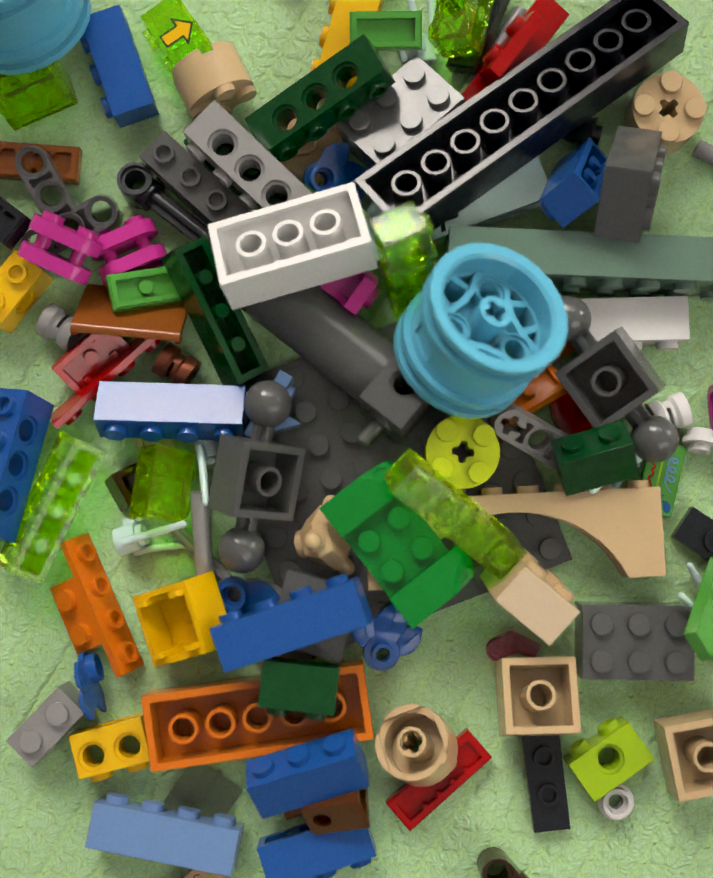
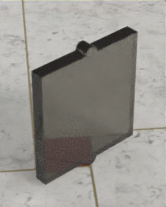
M207 764L186 767L164 800V808L178 811L180 806H189L199 809L200 815L214 817L216 813L228 814L243 789L224 777L220 769L215 771Z

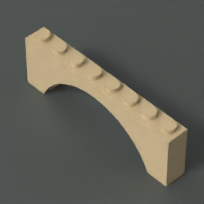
M648 480L626 481V488L612 489V484L603 486L595 494H590L588 490L569 496L565 495L562 484L553 485V492L540 493L539 485L518 486L517 494H503L502 487L480 488L481 495L466 496V489L444 490V497L430 498L429 491L407 492L408 499L440 540L463 525L483 517L511 512L537 514L566 523L585 534L607 554L623 577L666 576L660 487H649ZM368 570V591L383 590Z

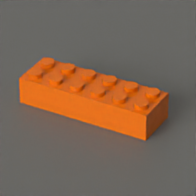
M363 659L332 663L340 664L334 716L327 715L326 720L323 721L304 718V712L289 711L288 716L270 715L266 713V708L257 707L261 674L149 690L141 697L151 772L263 756L353 728L359 742L373 740L374 731Z

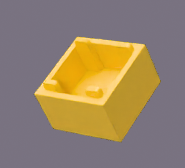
M213 571L132 597L154 668L216 650L210 628L220 623L219 616L225 614L226 610Z

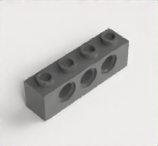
M163 130L139 155L143 164L151 170L153 177L205 224L208 225L251 212L243 205L233 191L223 186L204 165L198 162L166 131Z

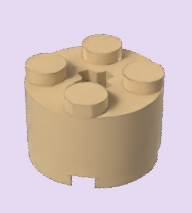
M220 41L212 43L210 45L213 50L204 54L201 53L200 49H196L183 57L172 70L174 85L193 121L214 100L232 115L234 107L253 99L257 94L254 83L234 44L231 42Z
M667 71L652 76L639 87L626 107L624 126L662 131L660 144L667 145L665 156L671 155L680 150L699 129L707 110L706 102L692 81L681 76L677 71Z
M406 704L393 709L383 719L384 722L379 733L377 732L375 751L382 767L392 776L412 786L426 787L442 781L454 770L458 754L456 735L449 723L433 710L416 704ZM420 739L422 744L419 746V751L415 753L411 749L416 747L415 740Z

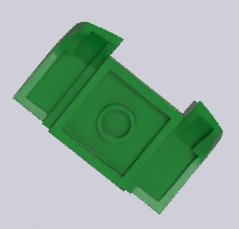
M384 461L358 477L319 509L341 538L345 539L413 629L452 599L474 575V564L463 539L461 538L447 549L404 494L403 490L416 479L396 463Z

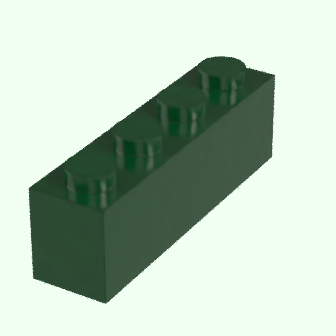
M206 236L180 246L161 258L222 384L240 385L269 370L241 309L232 310L220 286L214 253Z

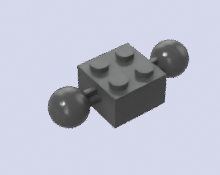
M572 296L561 297L567 313L568 323L565 343H571L579 353V356L554 374L593 428L614 423L624 416L633 428L630 436L634 443L635 454L642 460L651 463L667 460L675 453L678 447V431L670 420L662 416H651L642 404L660 392L666 385L623 326L615 329L597 342L589 331L591 313L588 306L579 298Z
M260 381L254 384L246 393L244 409L247 417L253 422L251 438L220 434L208 508L231 517H237L235 527L228 530L222 536L218 545V554L222 564L228 570L242 574L255 570L265 557V542L256 531L258 519L293 521L306 449L280 441H272L274 427L282 424L288 418L292 407L289 392L283 385L275 381Z

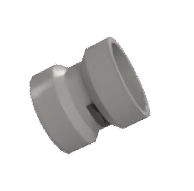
M54 303L50 304L42 312L35 328L36 334L45 339H54L57 346L66 351H69L83 334L71 335L70 325L74 316L66 315L65 310Z

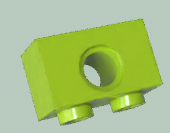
M622 716L618 719L611 717L602 722L597 727L598 733L588 740L585 738L577 740L567 749L568 754L562 757L594 802L655 760L634 728ZM606 747H612L614 750L613 758L608 763H599V752Z

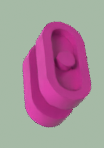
M44 210L42 215L34 213L29 228L38 233L34 243L23 240L17 255L69 280L86 285L92 271L83 266L87 255L94 258L99 257L103 248V244L97 241L100 235L82 226H79L77 231L63 225L65 218L48 210ZM52 240L73 249L69 259L48 250Z
M137 215L127 219L124 222V226L113 231L105 229L97 233L100 235L97 241L103 244V248L99 257H92V260H105L106 265L98 270L102 284L107 287L106 275L158 268L164 265L161 259L167 254L164 245L151 244V240L158 236L157 228L151 218ZM138 247V251L122 258L118 257V255Z

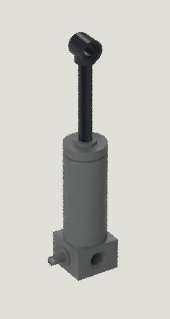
M131 162L119 170L117 174L118 187L131 207L143 209L144 211L153 210L191 241L206 236L212 248L208 227L164 193L165 187L154 179L151 170L145 164ZM145 182L144 186L140 189H131L134 184ZM321 285L240 308L360 402L361 414L370 420V423L357 437V441L362 446L369 447L381 431L401 444L431 408L432 405L421 398L407 383L399 369L394 353V341L358 313L354 315L344 308L337 299L320 288ZM407 391L410 395L402 396L397 394V392Z

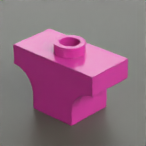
M370 271L328 282L320 286V288L337 299L344 308L354 315L358 313L362 306L368 309L380 292L375 288L379 278Z

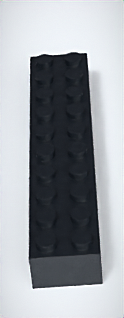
M610 0L357 177L354 182L361 207L402 252L406 251L681 54L684 50L689 22L663 0Z

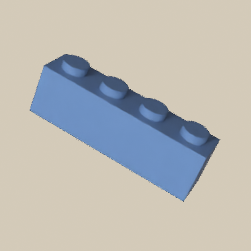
M108 792L107 796H102L94 802L85 848L228 877L232 876L237 867L244 823L236 822L235 816L224 813H216L214 817L200 815L199 809L189 806H180L178 810L164 808V802L153 799H144L142 803L129 801V795L118 792Z

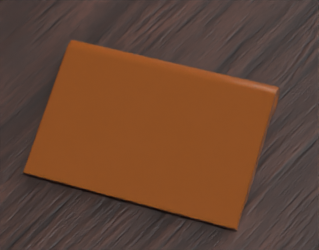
M87 284L72 319L70 333L71 335L87 333L174 341L175 344H181L182 332L188 313L183 302L113 313L107 287Z

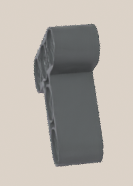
M26 146L17 152L15 156L16 170L42 214L44 210H48L63 218H73L80 226L96 233L106 229L116 221L119 215L118 204L108 195L100 194L80 204L76 203L51 156L45 149L39 146ZM29 152H36L42 157L43 167L38 173L28 171L24 165V158ZM47 185H54L61 191L62 199L58 205H50L44 200L43 190ZM105 201L111 206L112 216L109 220L100 221L94 217L92 207L95 202ZM32 229L23 235L21 243L23 240L30 242L31 236L38 233ZM52 240L48 250L58 254L69 247Z

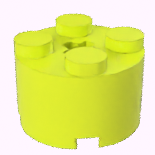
M451 416L444 419L432 430L424 446V461L429 473L438 483L450 489H470L483 484L493 475L500 459V445L494 429L479 418L468 419ZM460 443L465 445L466 451H470V456L464 458L463 463L458 462V456L452 454V449L458 448Z

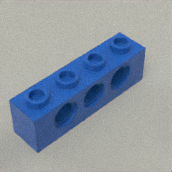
M0 388V541L15 543L54 408L53 404L28 390Z

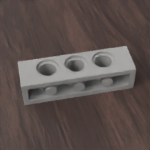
M215 100L183 131L188 142L186 146L188 152L198 162L202 163L206 160L215 168L212 172L215 178L226 188H229L231 185L234 186L241 193L238 197L239 200L251 212L271 206L268 204V200L276 193L286 195L288 197L287 201L313 194ZM228 143L234 146L233 151L226 156L216 154L217 148L222 144ZM255 168L261 172L260 176L254 181L242 179V175L247 169Z

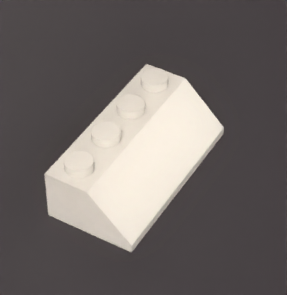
M354 182L208 224L220 286L232 310L378 268Z

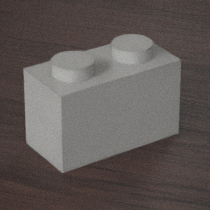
M70 681L59 686L6 740L31 767L44 759L85 716L78 703L80 691Z

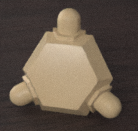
M334 495L326 496L322 505L333 498ZM320 505L305 521L302 529L295 532V549L301 558H309L318 565L335 571L338 570L341 574L347 573V576H349L355 570L354 563L348 557L351 547L344 538H341L319 508L322 505Z

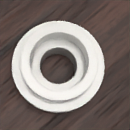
M703 427L688 428L686 435L682 437V445L688 447V452L708 455L713 450V430Z
M621 783L597 800V806L600 812L608 819L621 820L626 818L633 810L634 797L632 792ZM612 795H620L618 805H609V798Z

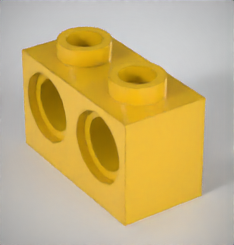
M143 712L77 729L68 736L79 780L91 777L92 782H97L112 777L114 770L126 768L127 772L130 773L149 766ZM125 736L136 737L140 742V751H129L124 744ZM90 745H97L102 748L104 752L103 761H96L90 756Z

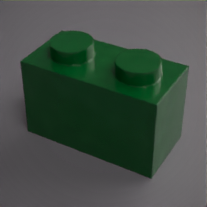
M623 420L550 440L557 473L566 496L639 477L634 443Z
M271 657L263 660L257 707L266 708L267 714L275 716H288L289 711L304 712V718L323 721L326 720L327 715L334 716L340 664Z

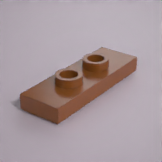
M0 141V179L23 181L15 167V156L23 147L39 146L49 153L66 184L79 185L82 150L80 147ZM32 151L25 156L24 165L27 170L32 173H38L42 169L43 160L38 153Z

